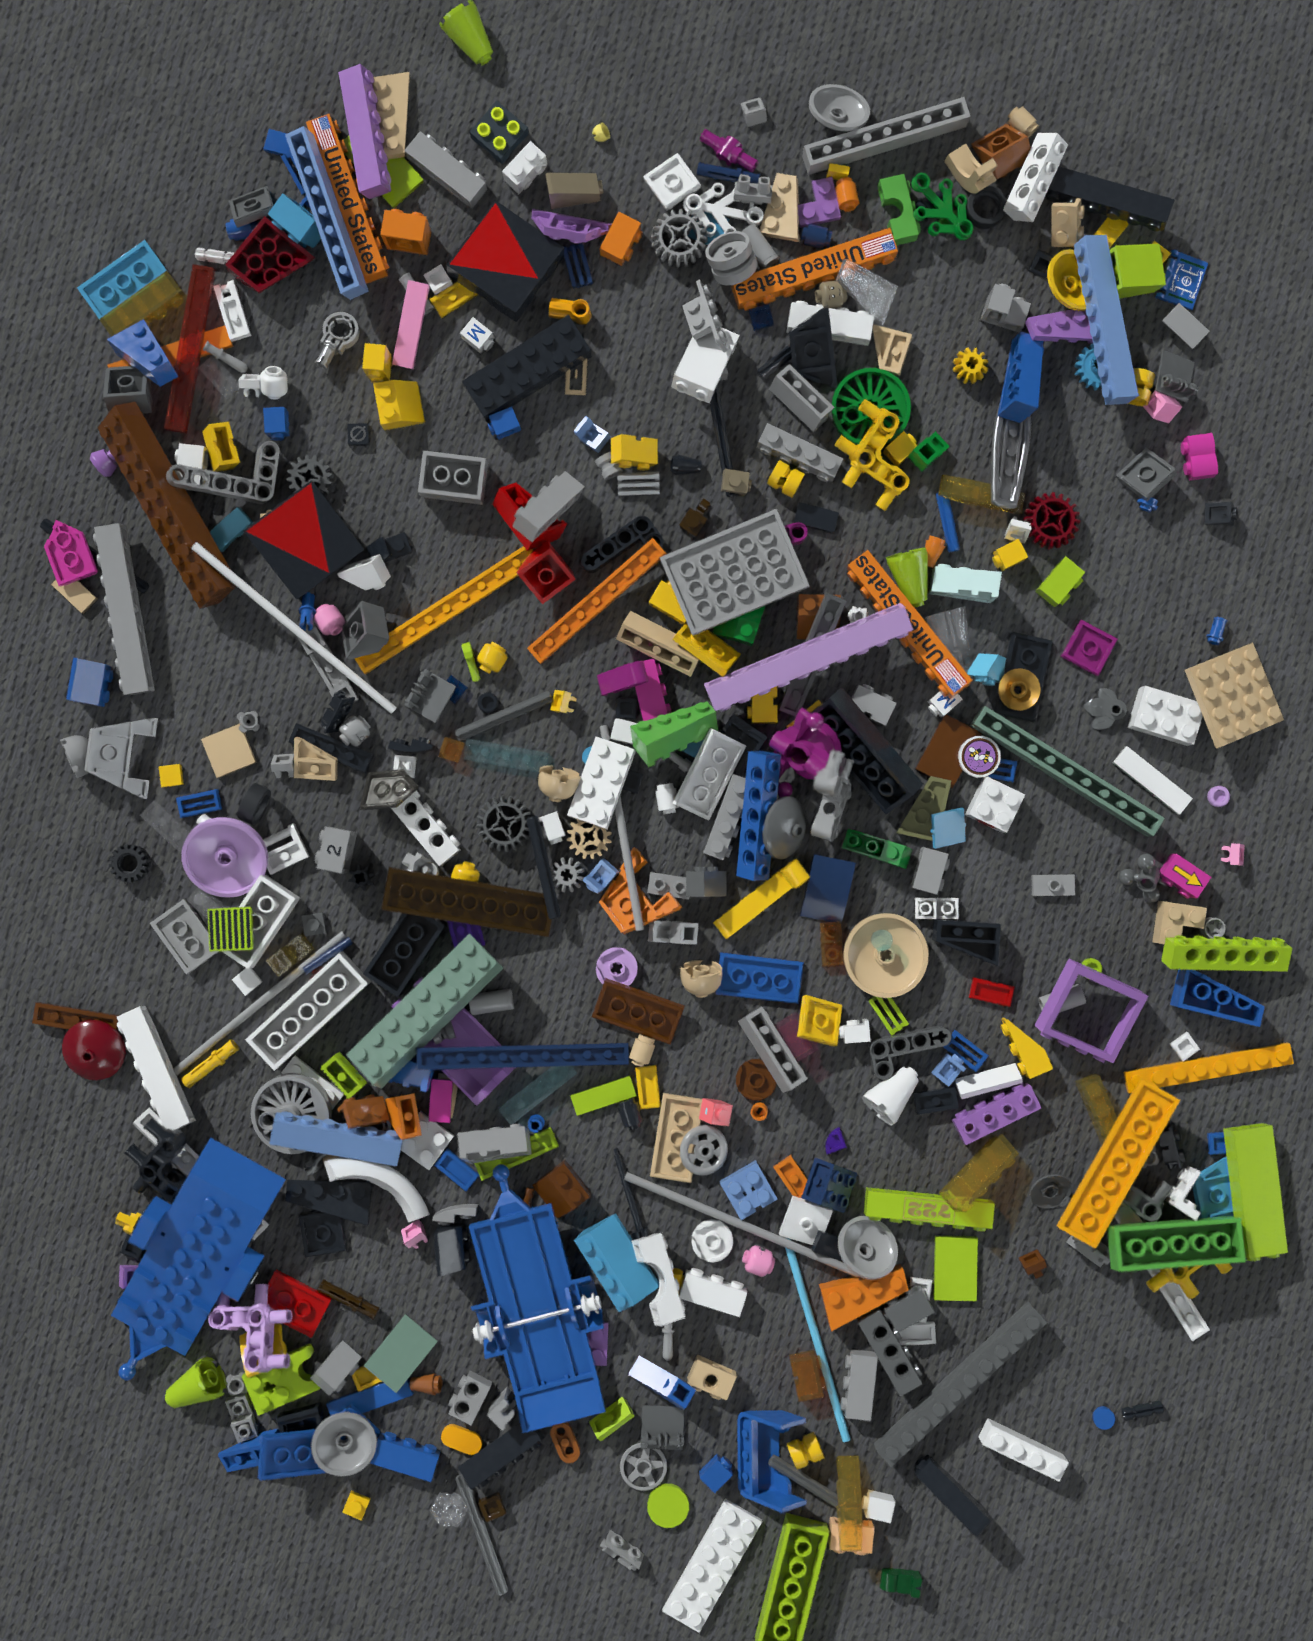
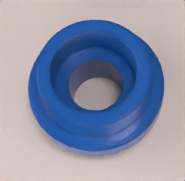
M1141 498L1137 501L1140 504L1139 508L1146 512H1151L1158 508V500L1154 498L1148 501Z

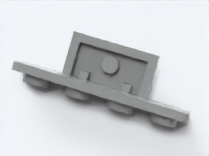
M699 279L696 283L700 296L682 305L692 337L698 340L713 332L717 344L723 352H726L728 350L726 346L728 339L725 332L720 328L723 324L720 317L715 313L718 309L715 302L710 298L713 294L707 284L704 285Z

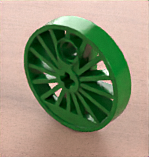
M863 368L852 372L840 382L833 395L832 405L834 409L831 413L837 431L855 445L861 442L868 421L869 428L873 423V419L858 410L863 400L866 399L880 409L885 408L888 411H898L900 417L898 416L899 423L902 426L899 430L896 429L893 437L888 439L885 445L891 443L903 432L910 418L911 401L906 387L894 374L883 369ZM861 376H867L868 395L859 379ZM872 376H878L880 379L874 395H872ZM854 379L861 396L847 383ZM884 381L887 388L879 397H877L882 386V383ZM842 388L856 400L840 395L839 393ZM889 393L891 397L882 401V399ZM839 400L847 403L849 406L836 407V401ZM837 413H843L841 420H838ZM854 413L857 416V420H849L847 414ZM884 418V426L886 428L890 427L891 423ZM863 423L857 439L849 435L859 424ZM844 424L849 429L845 431L841 425Z

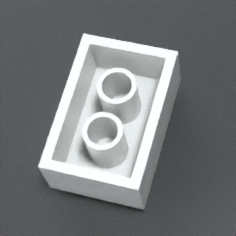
M1143 686L1138 690L1127 728L1189 746L1195 743L1203 715L1197 701Z

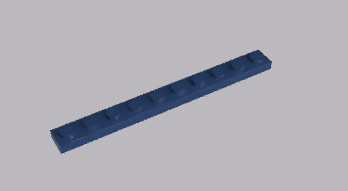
M628 1043L416 1049L417 1070L629 1064Z

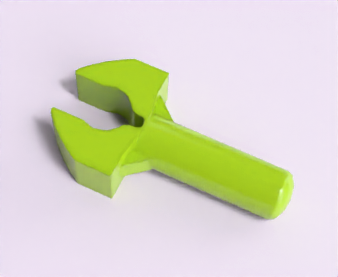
M470 642L463 643L461 646L472 681L477 682L480 680V675Z

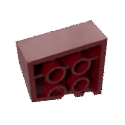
M264 216L225 266L228 272L245 286L257 293H261L308 264L315 257L290 239L286 233Z

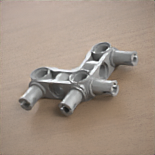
M831 750L826 768L817 773L814 781V789L823 794V799L811 828L812 836L831 842L838 837V825L846 801L852 795L851 783L848 777L854 763L853 760L844 758L843 753ZM834 804L835 811L832 814H828V806Z

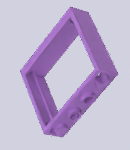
M1069 958L1034 1026L1041 1031L1040 1035L1051 1040L1054 1037L1058 1039V1043L1066 1047L1070 1045L1075 1046V1050L1084 1055H1087V1053L1093 1054V1058L1104 1063L1107 1060L1114 1063L1148 996L1139 989ZM1078 974L1131 997L1104 1051L1051 1028Z

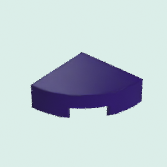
M840 1128L834 1129L826 1140L825 1149L827 1155L847 1148Z

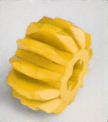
M969 347L964 352L959 351L957 354L958 358L953 360V364L956 366L952 370L953 372H959L956 376L957 379H960L962 376L964 377V384L968 382L969 378L971 383L975 384L976 380H982L983 374L988 371V368L985 366L988 364V360L982 359L985 355L984 352L977 354V348H974L972 352ZM968 362H971V365L974 364L973 369H970L971 366L967 367Z

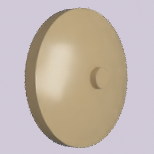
M891 913L871 915L855 925L846 939L843 952L846 971L854 984L864 992L882 998L897 997L912 990L924 976L929 957L926 940L919 928L910 920Z

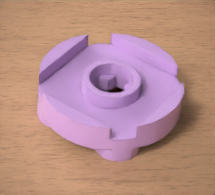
M609 948L600 955L597 961V977L602 984L605 978L629 986L637 975V961L634 955L624 948ZM613 963L622 964L623 968L620 969V974L611 971Z

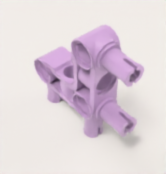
M255 1284V1299L252 1306L232 1307L230 1306V1297L224 1295L222 1291L217 1299V1305L213 1308L208 1319L210 1326L215 1329L231 1331L238 1330L239 1328L245 1329L247 1332L246 1348H244V1366L250 1372L263 1373L268 1372L272 1368H287L290 1365V1356L288 1354L273 1355L274 1324L290 1323L292 1321V1311L274 1310L269 1306L268 1284Z

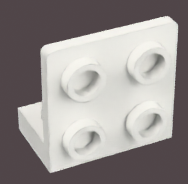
M1188 1166L1187 1168H1182L1178 1173L1177 1178L1179 1180L1175 1186L1171 1185L1173 1189L1167 1195L1165 1201L1192 1219L1197 1220L1201 1213L1195 1210L1197 1206L1185 1199V1196L1201 1172Z

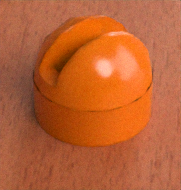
M757 1102L752 1106L751 1116L753 1119L762 1121L767 1117L768 1108L764 1103ZM759 1107L762 1108L761 1112L757 1114L756 1111Z

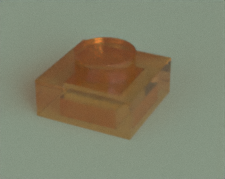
M444 737L438 757L459 763L465 743Z

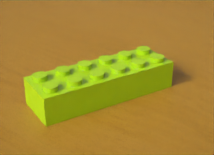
M786 1513L755 1633V1641H802L829 1536L827 1523Z

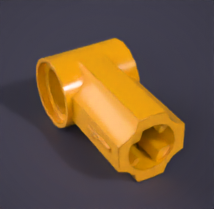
M551 298L549 304L550 318L562 319L569 314L572 321H575L577 324L584 325L590 321L591 311L585 300L570 301ZM580 309L586 310L583 315L576 314Z

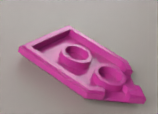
M56 520L44 549L58 586H66L97 574L98 570L84 533Z

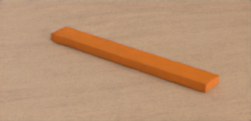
M652 538L527 649L542 664L660 561V557L667 555V553Z

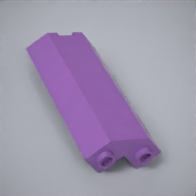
M421 977L413 986L416 987L424 978ZM399 998L391 1007L394 1008L402 999ZM463 1008L451 1020L456 1038L451 1040L444 1039L442 1043L436 1045L432 1038L423 1048L502 1045ZM515 1068L444 1069L442 1071L477 1106Z

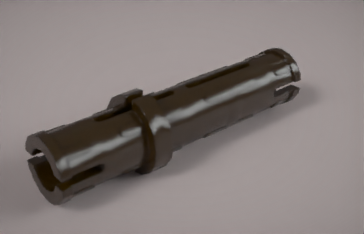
M325 1279L322 1280L317 1292L352 1308L353 1312L356 1313L358 1311L372 1318V1320H374L380 1308L363 1300L364 1297H357Z

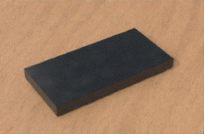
M1011 632L1004 674L1018 668L1029 670L1039 680L1040 696L1032 707L1018 711L1005 706L998 694L994 712L1003 716L1036 722L1053 640ZM1016 686L1014 688L1015 693L1020 694L1021 688Z

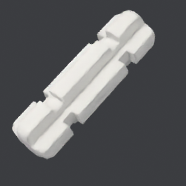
M197 248L195 258L198 261L208 260V262L225 264L234 253L227 252L226 254L225 251L211 249L206 251L204 248Z

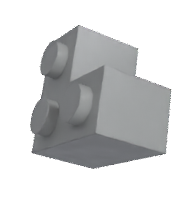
M995 284L987 297L980 321L1020 333L1024 327L1031 303L1026 302L1021 297L1013 298L1015 290L1010 289V286Z

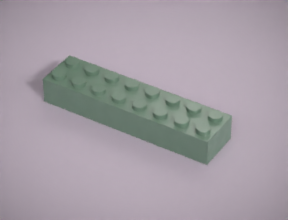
M469 934L347 1054V1057L374 1086L382 1089L417 1054L416 1049L423 1048L503 967Z

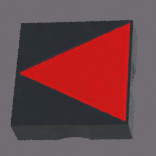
M495 200L448 262L447 272L449 277L471 292L482 296L494 308L517 322L532 302L537 290L549 279L564 258V247Z
M313 480L243 531L296 600L364 550L363 546L347 525L344 524Z

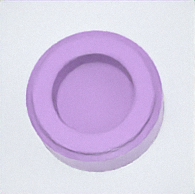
M1215 786L1209 790L1207 798L1212 806L1222 807L1229 802L1230 793L1223 786Z

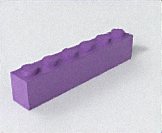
M358 64L338 73L358 189L362 195L372 199L391 192V176L387 170L386 163L388 158L384 151V136L379 124L381 118L377 111V96L373 89L374 78L370 70Z

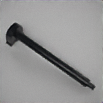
M618 1148L614 1149V1158L636 1228L629 1235L632 1240L647 1237L650 1234L649 1229L642 1226L630 1183L624 1180L626 1169L623 1159L618 1152Z

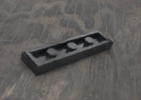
M297 723L288 741L294 745V738L300 737L337 758L338 763L365 774L374 756L372 753L352 745L347 746L342 741Z

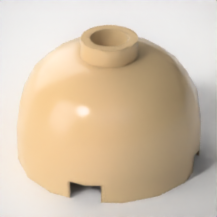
M553 765L540 767L538 785L542 793L549 797V800L561 802V799H568L575 794L581 778L578 772L564 767L563 770H552Z
M703 960L684 963V968H680V977L685 990L699 998L707 997L716 991L722 981V966L717 962L712 961V965H700Z

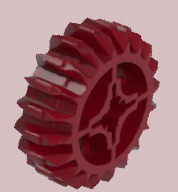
M1052 492L1050 496L1044 493L1042 499L1037 496L1034 499L1035 503L1030 502L1028 504L1030 509H1026L1024 512L1028 517H1024L1023 522L1031 523L1029 526H1032L1028 538L1034 535L1035 539L1032 542L1035 544L1040 540V548H1043L1047 543L1048 549H1052L1054 545L1058 549L1061 547V543L1067 545L1069 543L1068 539L1072 540L1075 538L1073 533L1079 531V528L1075 525H1078L1081 520L1075 519V517L1080 512H1073L1076 504L1070 506L1068 503L1071 499L1067 498L1064 501L1063 494H1060L1057 498L1055 492ZM1046 505L1057 506L1061 511L1055 512ZM1040 509V511L1042 512L1041 516L1043 518V521L1038 526L1036 522V515L1038 510ZM1059 516L1054 523L1044 525L1049 519ZM1064 516L1067 518L1065 532L1062 530L1063 526L1061 524V519ZM1050 530L1053 534L1056 533L1057 536H1048L1042 531Z

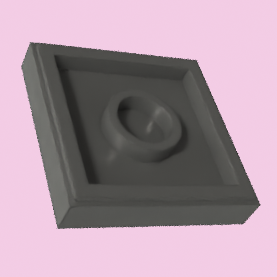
M268 186L229 200L232 216L237 228L262 219L264 216H269L268 213L274 206Z
M1146 447L1116 475V478L1138 496L1148 501L1178 473L1176 468Z

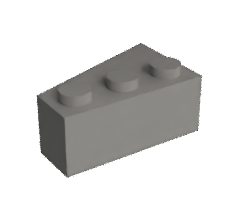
M522 1124L510 1125V1128L493 1127L489 1130L458 1133L460 1159L470 1164L532 1154L529 1129L522 1126Z

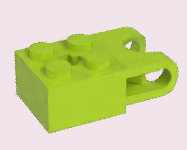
M307 1344L288 1352L290 1365L287 1368H272L268 1372H261L247 1378L245 1373L242 1375L258 1416L321 1389L310 1379L313 1375L307 1374L303 1370L302 1363L314 1353L312 1344Z

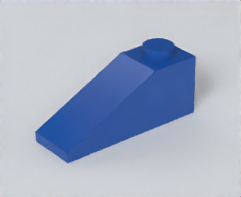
M279 1429L261 1432L258 1437L240 1442L221 1451L218 1456L226 1471L231 1472L259 1466L261 1435L280 1433Z

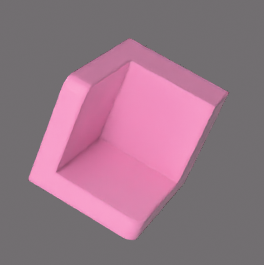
M1154 391L1150 396L1149 404L1143 406L1153 419L1165 423H1170L1182 408L1175 398Z

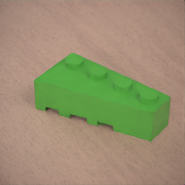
M701 702L692 707L678 709L676 712L659 715L657 718L640 721L630 726L633 748L648 767L653 766L655 760L659 758L664 760L670 757V753L677 749L680 751L686 749L691 742L698 743L704 740L710 728L718 731L716 711L708 702Z

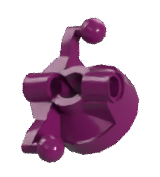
M803 708L799 710L794 726L782 732H776L769 743V746L774 749V753L781 755L779 779L790 767L802 777L815 779L817 773L826 768L831 750L842 753L841 743L835 731L824 723L823 717L819 713L811 714ZM778 783L777 794L780 797L792 794L793 788L790 783Z

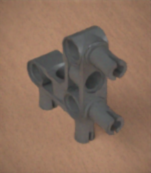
M1090 1162L1085 1168V1173H1087L1092 1162ZM1161 1180L1152 1195H1147L1132 1184L1123 1202L1131 1207L1140 1217L1148 1221H1156L1162 1214V1208L1164 1207L1162 1202L1173 1187L1164 1180ZM1066 1196L1060 1206L1066 1209L1071 1198ZM1153 1205V1211L1145 1213L1146 1208Z

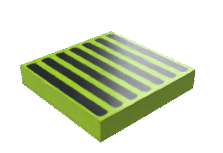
M252 907L208 909L209 952L254 949Z

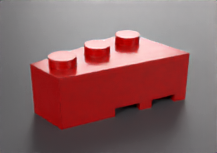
M515 482L499 488L492 504L525 549L529 551L539 547L547 540L550 543L559 539L567 525L564 520L559 521L557 519L533 542L513 527L516 520L514 517L515 513L520 507L525 508L527 502L533 497Z

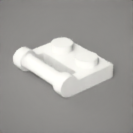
M294 823L288 825V828L263 839L267 848L289 836L293 838V841L268 852L267 869L270 875L310 857Z

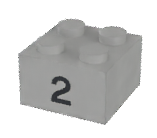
M325 827V830L321 831L319 842L322 843L321 849L317 851L315 856L317 868L337 873H349L357 832Z

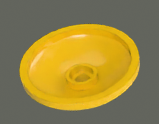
M1063 250L1056 254L1048 265L1047 278L1049 287L1055 298L1065 307L1075 311L1086 310L1074 250Z

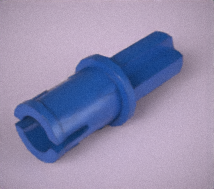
M310 592L302 595V606L299 608L301 615L299 627L306 631V624H308V631L313 629V616L316 614L314 608L315 596L310 594Z

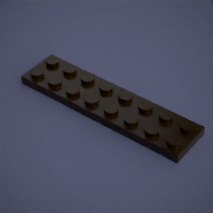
M389 867L382 910L549 937L552 919L548 917L544 895L541 892Z

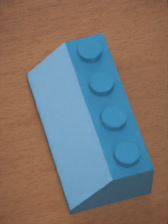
M616 1213L586 1228L574 1240L618 1312L637 1304L659 1288V1282L648 1264L637 1262L632 1245L633 1240Z

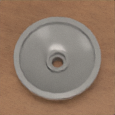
M828 84L820 86L811 93L809 98V109L819 123L832 130L842 132L857 130L867 123L870 116V107L864 97L853 89L842 85Z
M859 1216L848 1221L840 1231L838 1237L839 1253L845 1265L854 1274L865 1279L875 1280L886 1276L893 1270L898 1258V1247L894 1235L884 1223L870 1220L868 1216Z
M351 1412L334 1414L326 1418L314 1432L312 1438L313 1458L323 1471L331 1475L348 1476L364 1469L375 1454L377 1445L375 1430L371 1423L359 1414ZM341 1436L348 1437L346 1440L340 1439Z

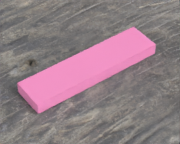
M408 280L392 361L393 365L414 369L430 288L428 284Z

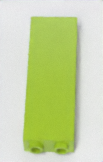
M1258 1123L1223 1128L1234 1217L1241 1218L1245 1258L1248 1261L1261 1260L1260 1257L1265 1256L1267 1258H1278L1280 1254L1288 1253L1273 1125Z

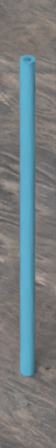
M785 1248L843 1442H848L851 1440L843 1412L840 1409L839 1398L795 1251Z

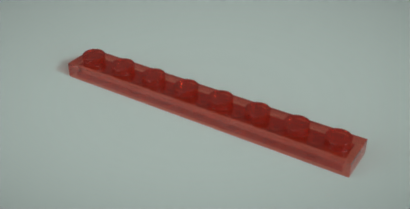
M195 264L192 266L174 369L178 377L172 380L164 426L168 431L186 434L188 431L215 276V269L213 267Z

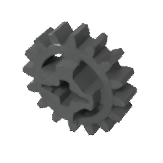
M307 454L305 455V460H302L300 457L297 458L298 464L291 463L293 470H287L291 477L287 478L288 483H292L289 486L291 491H298L300 489L297 483V479L302 481V487L313 480L316 486H319L318 488L321 492L329 493L326 487L333 486L329 479L333 478L332 473H327L331 468L329 465L324 466L326 462L323 459L318 462L316 455L310 459ZM318 467L322 470L323 477L318 475ZM312 474L314 478L307 481L305 477H310Z

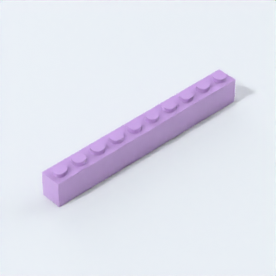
M899 603L731 672L724 677L714 679L704 685L714 710L722 712L731 708V705L739 702L741 704L749 701L751 696L767 694L773 687H784L790 683V680L806 678L812 671L825 670L829 668V664L845 662L851 655L856 653L857 655L864 654L869 651L868 648L875 645L880 647L889 643L888 640L895 637L897 639L903 638L913 628L905 607Z

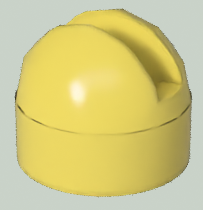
M600 123L593 128L592 134H596L594 139L597 142H603L610 138V132L604 123Z

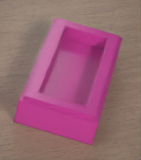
M432 1078L429 1122L450 1123L453 1094L452 1080Z

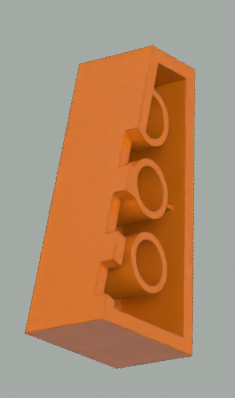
M900 1264L895 1265L889 1274L880 1279L870 1280L850 1276L819 1284L831 1331L908 1291L905 1273Z

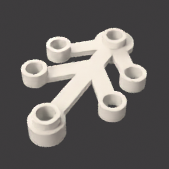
M715 183L711 189L700 196L690 194L684 199L683 207L685 212L690 211L691 215H697L698 220L703 221L704 228H713L712 232L707 231L705 235L707 237L715 235L716 225L708 220L704 212L712 213L724 234L729 231H736L724 216L745 220L749 225L755 224L756 226L760 225L763 220V211L759 207H751L748 211L727 207L734 201H742L733 200L734 189L732 193L716 203H706L713 197L719 198L723 195L724 186L721 183ZM719 187L722 191L717 193L714 189ZM695 203L697 207L692 208L690 204ZM751 216H757L758 220L753 221Z

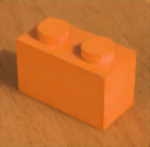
M618 212L600 247V255L623 266L624 262H628L633 254L631 249L633 244L638 243L642 237L641 223Z

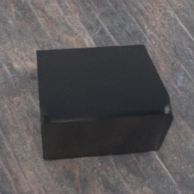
M1038 249L1029 271L1048 279V265L1054 256Z

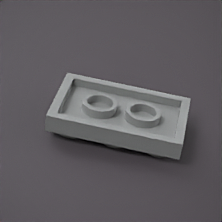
M187 899L181 900L150 923L186 974H189L220 952H209V930Z

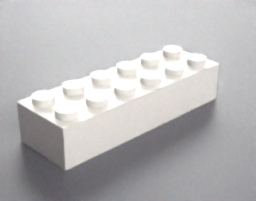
M342 951L258 1027L246 1041L275 1071L369 985L371 981L363 975V972Z

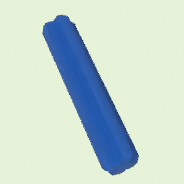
M940 491L936 493L947 550L948 552H955L960 549L949 495L947 491Z

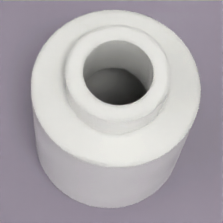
M673 783L658 785L657 791H655L658 810L663 811V814L676 813L675 808H679V806L673 804L677 795Z

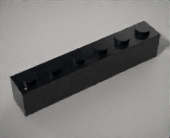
M1059 166L1045 195L1046 199L1050 202L1075 203L1077 198H1081V206H1084V209L1089 213L1107 215L1108 218L1113 220L1121 219L1127 221L1130 225L1145 226L1155 232H1164L1175 201L1172 198Z

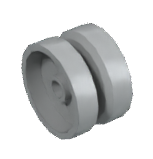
M733 231L722 234L713 239L705 250L714 279L722 285L741 283L750 278L758 267L749 236L744 232Z

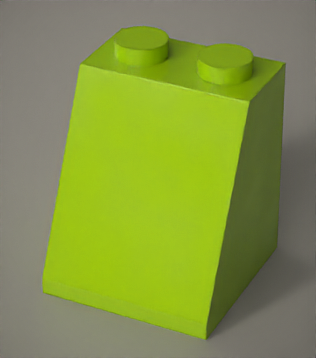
M1160 244L1118 245L1110 249L1119 299L1153 293L1166 285Z

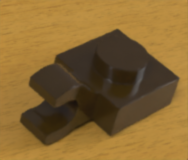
M703 498L696 511L690 508L680 522L679 527L697 537L707 522V518L703 515L710 506V502Z

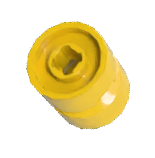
M1133 368L1139 396L1128 404L1147 406L1151 396L1149 389L1153 387L1155 374L1146 369Z
M779 460L767 481V485L776 490L781 488L783 494L792 498L805 473L797 469L791 470L790 465Z
M814 1432L804 1435L803 1441L796 1439L787 1443L797 1470L806 1467L810 1460L815 1463L825 1458Z

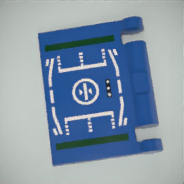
M1171 250L1170 256L1177 257V260L1168 259L1164 270L1166 285L1159 289L1165 291V295L1157 292L1155 298L1175 305L1180 303L1184 308L1193 310L1208 263L1180 253L1177 250Z

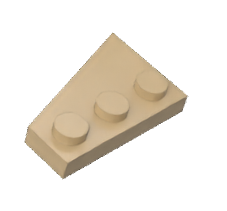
M776 174L772 187L771 203L767 204L760 227V232L763 236L800 242L798 233V179L796 176Z

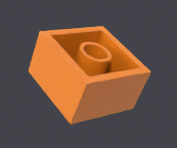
M399 209L384 210L380 235L386 248L428 255L431 228L427 217L419 212L408 214Z

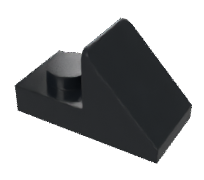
M405 532L387 539L382 536L366 547L370 557L380 554L384 563L413 553Z

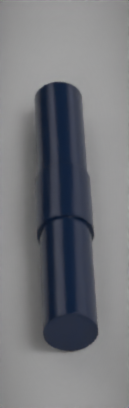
M349 937L304 966L303 970L306 974H309L353 944Z

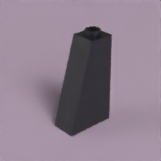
M928 1454L925 1458L921 1457L917 1460L914 1468L916 1476L977 1537L991 1522L983 1505Z

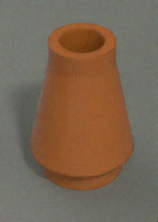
M434 1373L420 1377H411L410 1390L431 1395L441 1393L442 1376Z

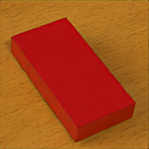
M973 977L968 998L1011 1007L1015 987Z

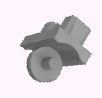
M740 175L738 182H735L733 200H742V203L750 204L749 209L754 207V204L771 203L773 185H770V178L760 177L758 184L750 183L748 175Z
M408 852L402 861V864L408 867L407 870L439 874L438 864L419 853L414 856Z

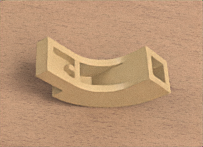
M967 144L948 154L945 159L946 165L957 182L970 193H978L996 181L993 171L997 164L994 159L981 165L975 159Z

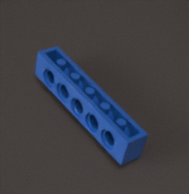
M748 751L736 876L752 881L769 880L771 855H769L764 845L763 827L768 811L777 801L781 763L780 754L766 751Z

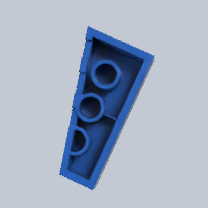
M1020 332L1012 339L998 410L999 417L1019 423L1030 417L1038 409L1044 341L1032 340L1028 333Z

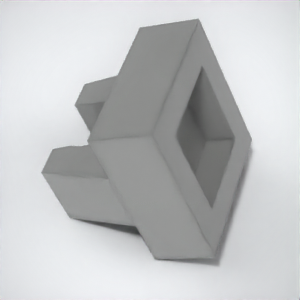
M294 754L273 756L271 770L275 773L276 778H281L282 771H287L289 777H294Z

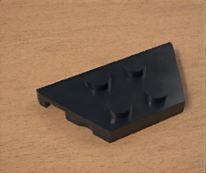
M824 306L789 331L793 368L803 378L829 385L831 388H837L829 306Z

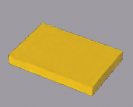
M687 622L672 639L722 677L725 676L741 655L709 630L692 636Z

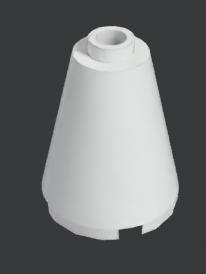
M902 1067L893 1073L889 1079L883 1080L864 1093L862 1100L870 1110L873 1108L878 1113L876 1116L892 1126L899 1119L919 1082L918 1074L911 1067Z

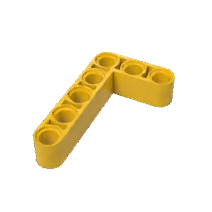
M798 860L790 861L787 866L772 875L769 880L758 886L755 891L744 897L736 906H733L722 917L716 919L713 924L725 939L729 938L791 888H797L810 877Z

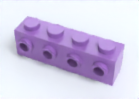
M1022 1082L1012 1086V1090L1009 1092L1001 1091L992 1096L993 1099L988 1102L983 1100L974 1104V1109L968 1112L966 1109L957 1112L955 1118L951 1120L962 1142L965 1145L970 1144L1041 1109L1031 1085L1028 1083L1023 1084Z

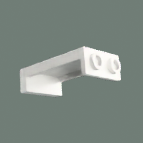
M720 327L728 339L726 342L728 350L726 352H723L717 344L713 332L698 340L692 337L674 374L671 387L700 401L710 403L728 360L736 348L739 335Z

